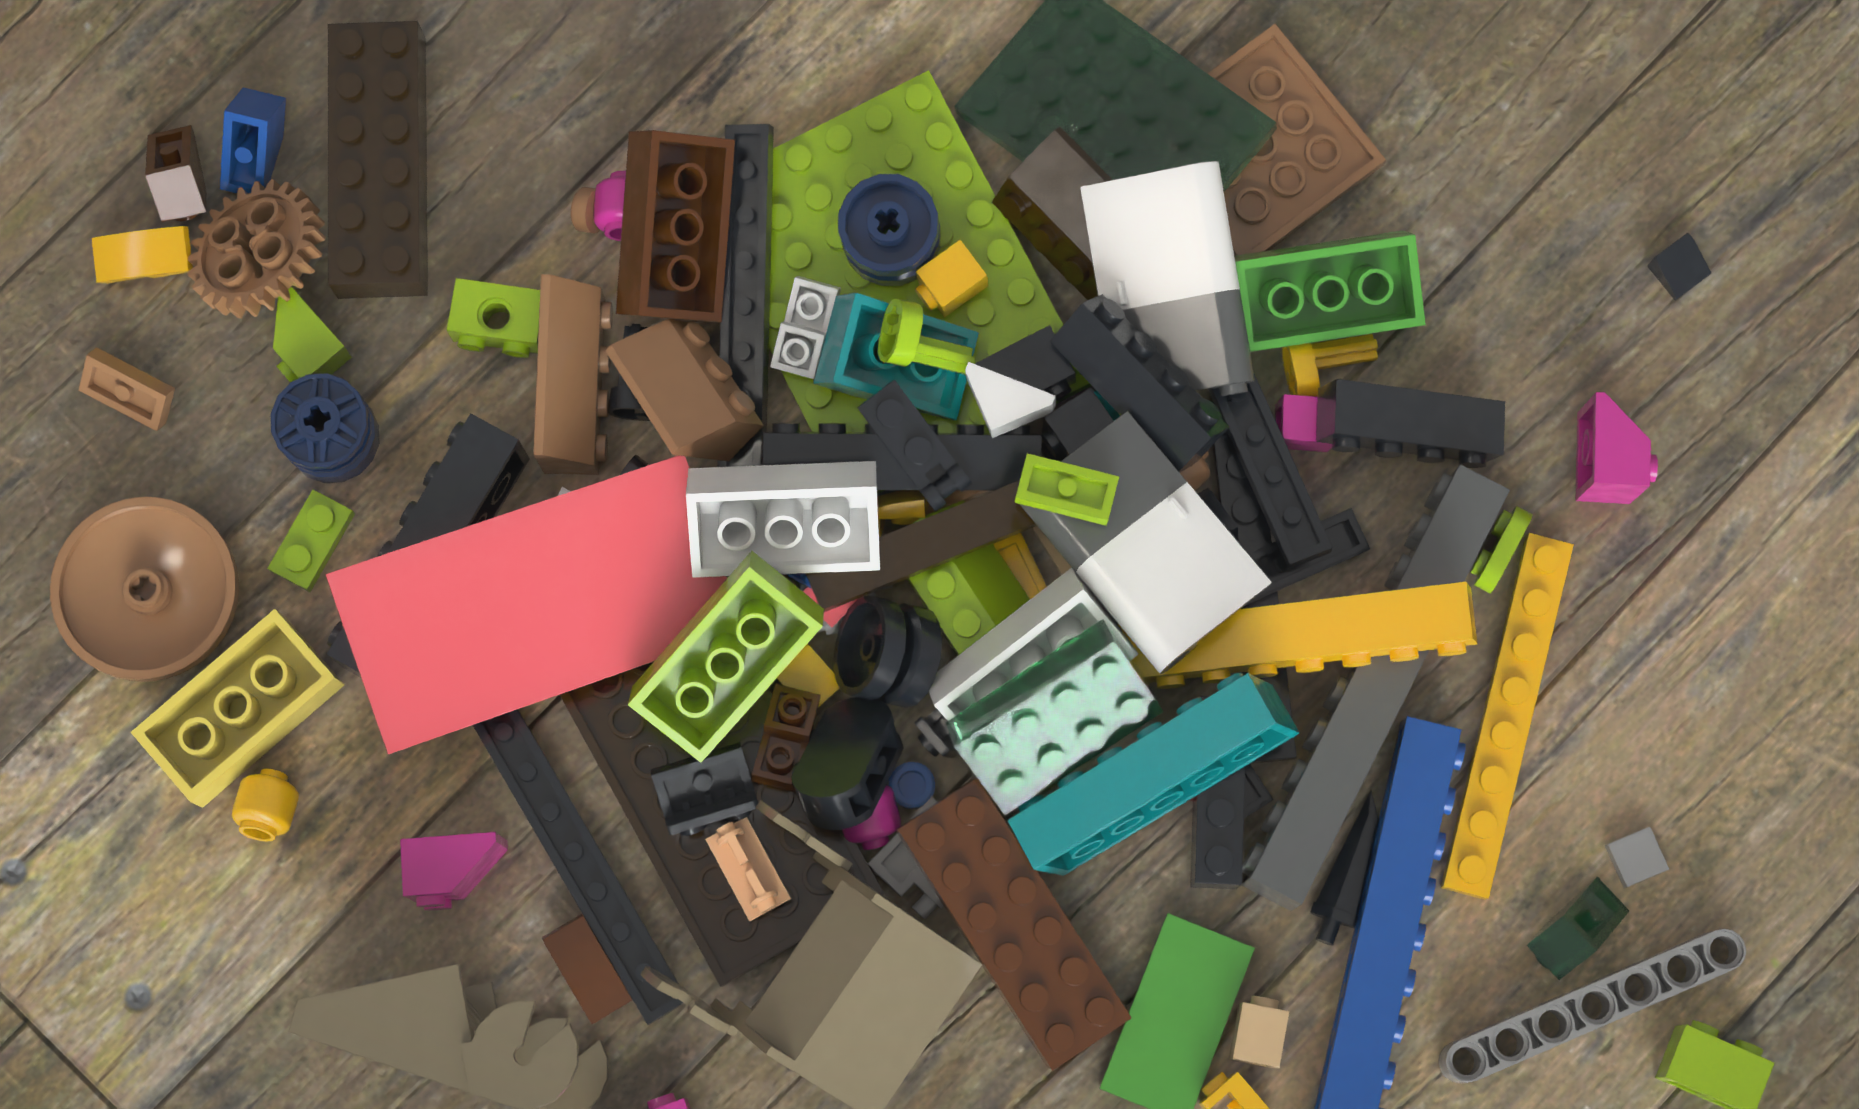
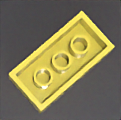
M274 609L132 730L131 734L191 803L203 808L340 690L344 684L288 619Z

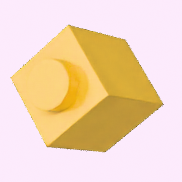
M961 240L954 243L916 271L917 280L920 284L915 288L916 293L930 311L937 307L944 318L989 286L987 274Z

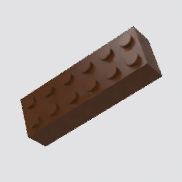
M978 778L970 780L895 829L1049 1069L1053 1071L1131 1019L1130 1014L1038 871L1034 870L1020 843Z

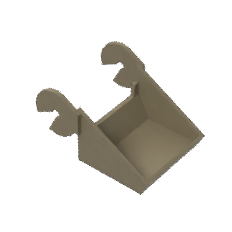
M760 800L756 806L757 810L816 850L812 858L829 870L822 883L834 891L832 896L754 1009L739 1001L734 1010H732L716 998L711 1005H708L669 977L649 966H646L640 975L657 990L685 1003L689 1013L718 1031L728 1033L732 1037L740 1031L766 1055L853 1109H884L982 964L851 874L848 870L853 863Z
M458 964L298 999L288 1031L515 1109H591L601 1098L608 1081L609 1059L601 1040H598L579 1056V1044L571 1024L567 1025L568 1018H547L529 1026L536 1001H512L497 1008L493 982L464 988L460 965Z

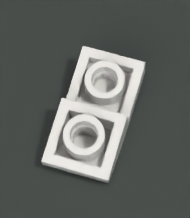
M800 276L795 277L785 320L780 324L770 365L771 368L815 379L836 296L840 295L841 287Z

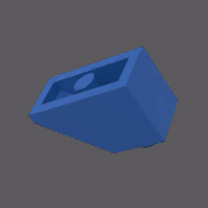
M243 87L224 110L220 176L221 190L237 193L238 188L242 187L249 194L256 181L266 188L271 180L284 136L285 97Z

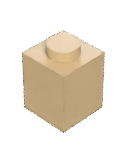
M1251 996L1250 1003L1242 1002L1238 1004L1228 1060L1272 1069L1280 1068L1289 1011L1278 1009V1000L1260 996Z

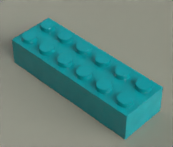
M1242 673L1233 674L1217 685L1219 691L1205 700H1202L1201 697L1192 699L1180 706L1176 711L1178 716L1163 725L1161 722H1157L1142 729L1136 735L1138 741L1125 749L1121 746L1115 747L1097 758L1099 765L1083 774L1082 771H1076L1067 775L1057 783L1059 789L1045 798L1043 795H1037L1023 802L1018 807L1020 813L1010 818L1008 822L1033 869L1062 876L1068 874L1299 734L1300 732L1273 685L1249 673L1244 676Z

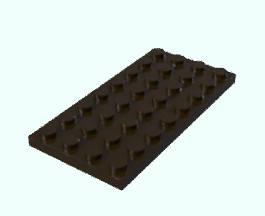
M653 662L559 694L720 987L725 986L799 944L834 893L833 890L822 883L829 870L812 858L816 850L805 844L793 833L772 821L759 810L751 811L747 818L791 899L760 917L749 921L705 840L717 833L716 830L729 822L722 819L706 824L705 829L692 835L683 836L679 833L669 835L650 769L692 757V755L628 706L632 686ZM769 688L766 689L713 749H719L740 742L751 776L772 698ZM753 782L758 803L762 800L849 860L853 865L848 871L884 895L857 844L847 841L842 830H826L813 825L804 813L797 792Z

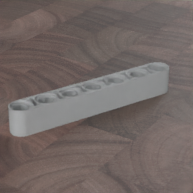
M1719 929L1699 935L1449 1043L1443 1048L1439 1056L1440 1071L1447 1079L1456 1083H1469L1482 1079L1736 969L1745 959V943L1739 934L1729 929ZM1714 939H1720L1728 947V958L1723 964L1716 962L1711 956L1710 945ZM1672 957L1679 958L1686 966V976L1681 982L1674 981L1668 974L1667 966ZM1630 975L1638 977L1644 985V994L1638 1001L1629 998L1625 992V981ZM1588 993L1594 994L1601 1001L1602 1010L1596 1019H1590L1582 1010V1000ZM1546 1011L1554 1014L1559 1021V1031L1553 1038L1545 1036L1539 1028V1018ZM1502 1030H1508L1516 1038V1050L1509 1057L1501 1054L1496 1047V1037ZM1460 1048L1468 1050L1474 1058V1067L1467 1075L1460 1074L1453 1066V1055Z

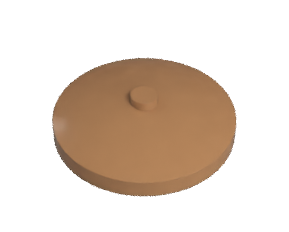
M158 497L124 499L111 503L88 516L72 531L60 549L54 563L50 583V602L53 617L60 634L72 651L87 664L107 675L137 682L168 679L192 669L206 659L218 647L228 632L235 616L239 597L237 566L230 547L221 533L195 510L181 503Z

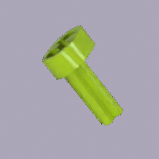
M898 298L893 299L889 303L884 314L878 342V356L881 361L902 367L908 366L911 362H916L966 374L965 369L968 362L973 364L975 362V357L972 356L973 348L920 335L923 324V309L920 304Z

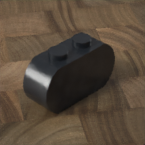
M857 697L839 701L824 711L816 729L812 730L809 743L800 761L793 767L791 780L804 813L813 825L826 830H842L856 826L873 815L904 749L901 737L894 725L895 721L892 712L883 701L877 698L866 700Z

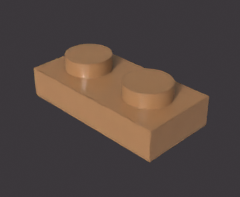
M96 347L86 355L78 391L158 431L167 423L175 388Z

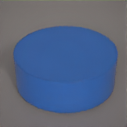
M906 762L899 765L892 772L889 786L893 789L899 806L906 809H919L933 797L935 779L932 772L925 765L918 762Z

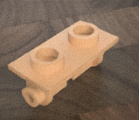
M747 817L735 823L732 821L716 830L717 833L705 839L749 921L760 917L791 899Z

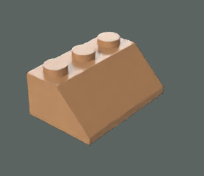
M666 319L611 344L605 350L672 455L730 461L764 426L754 411L755 405L751 398L739 389L731 377L732 370L730 366L717 356L709 344L710 337L708 333L695 322Z

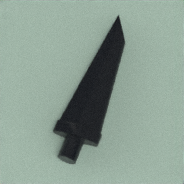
M1372 790L1310 911L1312 915L1323 918L1316 940L1327 945H1334L1340 925L1355 928L1358 920V910L1379 822Z

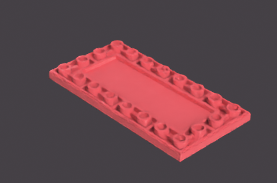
M675 456L325 574L387 754L406 749L655 661L727 579L726 576L692 578L686 504L689 466L686 457Z

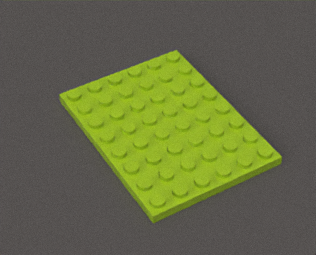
M929 70L773 148L769 349L772 355L780 324L785 320L794 279L797 276L841 287L840 295L859 293L887 303L896 298L918 303L921 305L924 315L979 332L973 354L975 357L974 364L1049 325L1054 334L1063 326L1008 219L992 203L995 194ZM878 174H900L917 181L931 195L938 212L941 228L938 255L961 240L987 274L989 286L944 318L937 307L930 311L915 291V288L920 285L918 280L902 286H880L863 279L850 266L838 233L839 210L846 195L860 181ZM892 227L887 228L884 230L883 234H886L889 229L893 233H895L897 229ZM1073 365L1072 367L1076 373V383L1070 385L1072 391L1057 400L1056 404L1092 386ZM781 370L812 432H818L819 423H845L846 432H865V424H868V422L857 407L867 399L813 384L814 379ZM968 381L965 385L957 420L920 413L928 424H938V433H957V424L984 425V433H990ZM877 490V495L886 490Z

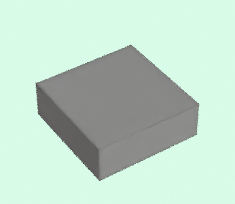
M1651 827L1604 845L1623 888L1669 870Z

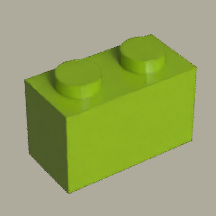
M1692 1020L1690 1026L1687 1024L1675 1026L1655 1078L1725 1109H1757L1774 1066V1062L1761 1057L1764 1050L1739 1039H1736L1734 1045L1717 1038L1719 1034L1718 1029L1696 1020Z

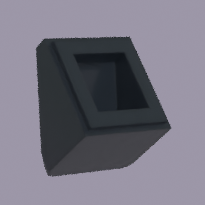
M1686 233L1659 253L1647 265L1675 301L1711 275L1705 259L1689 233Z

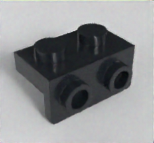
M740 742L712 750L702 762H699L692 756L650 769L669 835L677 833L683 836L692 835L706 828V824L722 819L727 822L744 819L758 805L756 791Z

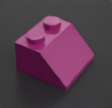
M1596 392L1577 413L1576 501L1631 504L1650 487V482H1655L1658 471L1657 455L1651 454V440L1605 392Z
M496 832L400 839L403 897L416 902V907H424V910L451 909L452 901L464 900L507 852L508 841Z

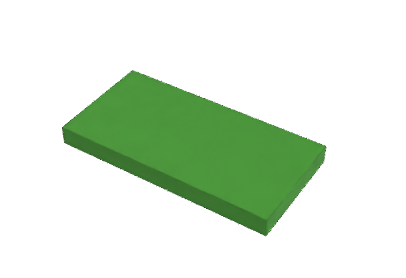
M1167 913L1128 1013L1131 1019L1125 1022L1099 1089L1147 1109H1194L1255 948Z

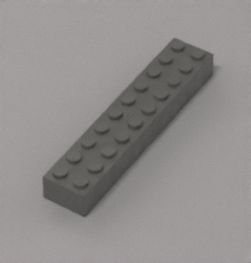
M1459 465L1451 476L1443 473L1439 482L1435 483L1424 504V507L1431 510L1429 515L1422 514L1406 539L1404 546L1411 549L1409 555L1403 553L1399 561L1395 562L1384 586L1392 591L1464 582L1510 489L1462 465ZM1429 650L1418 651L1419 658L1415 660L1393 662L1390 661V655L1371 657V664L1345 667L1350 670L1347 677L1340 676L1337 683L1333 684L1322 706L1329 710L1326 719L1320 717L1317 723L1313 724L1302 745V748L1309 751L1305 760L1303 761L1299 758L1296 764L1292 765L1282 784L1281 789L1288 792L1284 802L1278 800L1275 805H1272L1260 830L1267 833L1263 843L1256 842L1254 847L1250 848L1243 861L1242 872L1246 874L1242 886L1290 911L1302 905Z

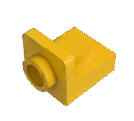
M1221 1071L1201 1089L1206 1095L1199 1102L1203 1109L1212 1108L1226 1094L1232 1099L1227 1105L1228 1109H1269L1239 1072H1234L1227 1077Z

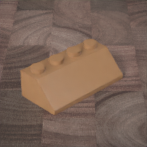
M541 274L533 455L544 474L599 475V462L607 461L608 452L607 434H600L601 417H608L609 390H602V373H610L611 359L605 351L609 346H604V329H612L613 306L612 302H605L601 287L551 274Z

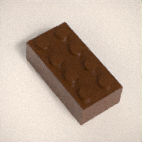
M656 130L629 131L616 314L704 322L722 321L735 140Z

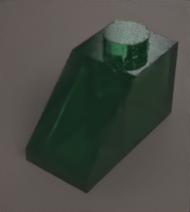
M1597 876L1553 916L1527 946L1535 954L1539 963L1549 969L1560 980L1599 949L1629 913V910Z

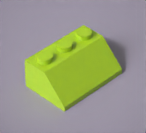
M962 500L960 502L942 508L936 512L927 514L925 518H928L930 516L953 508L957 505L965 503V501ZM994 544L907 579L925 608L934 612L940 623L942 634L957 656L1030 600L1000 553L994 547Z

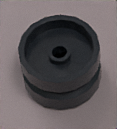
M871 595L857 599L848 609L839 627L835 642L833 666L835 680L841 692L866 700L877 698L886 704L904 708L917 705L927 695L932 686L941 660L942 635L940 623L934 612L906 603L898 605L891 600Z

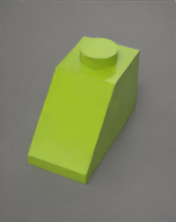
M290 287L288 289L290 300L285 301L279 296L277 301L273 349L282 361L276 367L289 382L308 374L327 373L332 375L350 360L352 356L299 294Z

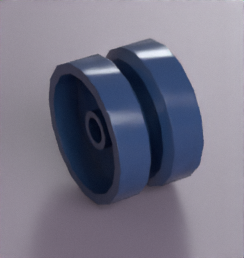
M878 174L860 181L846 195L838 213V233L850 266L863 279L880 286H902L917 280L916 271L935 258L940 250L941 228L938 212L931 195L917 181L900 174ZM892 227L897 229L895 233H893L889 229L886 234H883L884 230L887 228Z

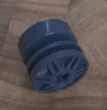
M327 373L308 374L290 382L277 396L271 411V433L278 449L306 477L322 483L345 482L360 475L373 461L380 444L379 424L372 409L364 401L360 393L345 379ZM325 416L329 421L324 423V430L318 432L314 427L319 425V417Z

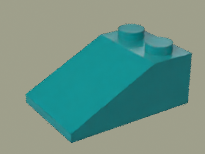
M859 293L836 296L813 384L851 396L869 399L892 380H895L920 413L957 420L967 382L966 374L916 362H911L908 366L902 367L881 361L878 356V342L884 314L889 303ZM923 314L920 335L973 348V356L979 332Z

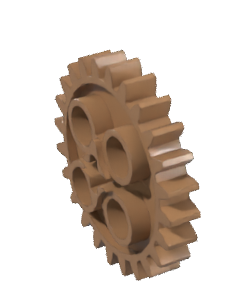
M271 179L266 188L258 181L254 182L249 194L242 187L238 188L237 199L233 202L225 196L223 198L224 209L221 212L214 209L209 211L210 216L213 218L211 224H199L198 228L204 233L203 238L191 240L190 244L198 250V252L188 256V261L194 266L187 272L188 276L195 281L192 288L201 295L200 298L211 308H216L225 316L232 312L237 318H242L247 310L256 317L262 304L270 311H273L275 308V298L280 296L285 301H289L290 294L288 289L292 285L301 289L304 287L303 282L299 278L302 273H314L315 270L308 264L310 259L322 257V253L314 246L326 239L319 231L325 225V222L317 215L320 209L300 188L295 189L289 182H284L280 186L274 179Z

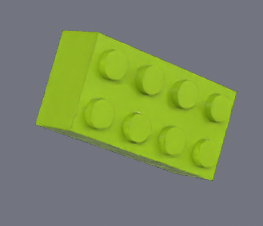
M751 551L632 686L628 706L695 759L702 762L823 627L824 608L755 552Z

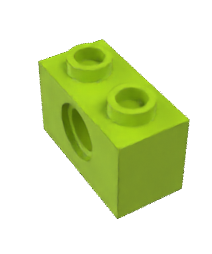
M456 278L447 332L453 342H458L457 346L468 351L482 352L485 346L502 348L503 354L517 358H528L529 353L538 354L540 290ZM504 312L510 315L509 321L504 327L500 329L487 327V322L493 314Z

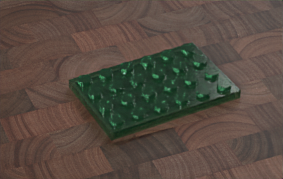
M1045 0L954 106L956 114L1022 162L1060 126L1113 180L1191 164L1216 161L1219 162L1224 192L1277 130L1276 121L1103 0Z

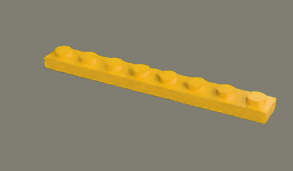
M1533 533L1526 535L1440 888L1484 900L1489 899L1574 544Z

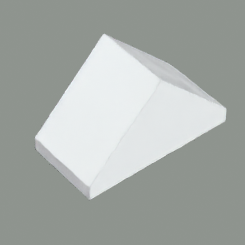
M968 362L966 366L967 381L992 438L1044 417L1054 411L1056 406L1055 395L971 362Z

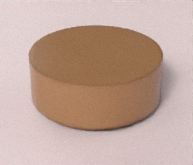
M580 188L572 200L571 221L574 228L579 232L595 234L600 231L593 220L595 188Z

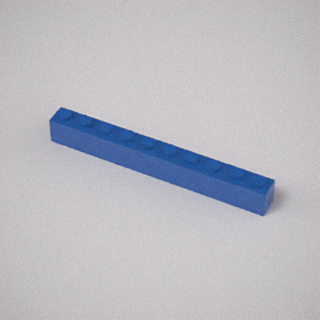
M1409 716L1400 722L1358 910V920L1353 931L1314 1109H1384L1379 1107L1382 1090H1390L1396 1068V1063L1389 1061L1393 1042L1398 1044L1401 1042L1406 1023V1016L1399 1015L1403 996H1411L1415 983L1416 970L1409 969L1413 950L1420 952L1426 932V924L1419 923L1423 905L1430 906L1435 892L1436 879L1429 877L1433 859L1438 861L1441 859L1446 841V833L1439 832L1443 814L1450 815L1454 805L1456 788L1449 787L1453 769L1460 770L1465 755L1466 744L1459 742L1462 729Z

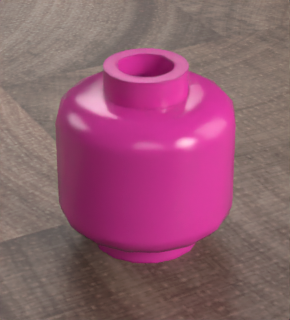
M626 171L611 173L610 178L600 181L595 188L594 223L598 229L604 232L607 238L615 241H621Z
M886 785L870 818L851 828L842 829L847 841L861 843L863 850L885 846L890 841L888 835L896 832L895 829L901 825V818L893 789Z

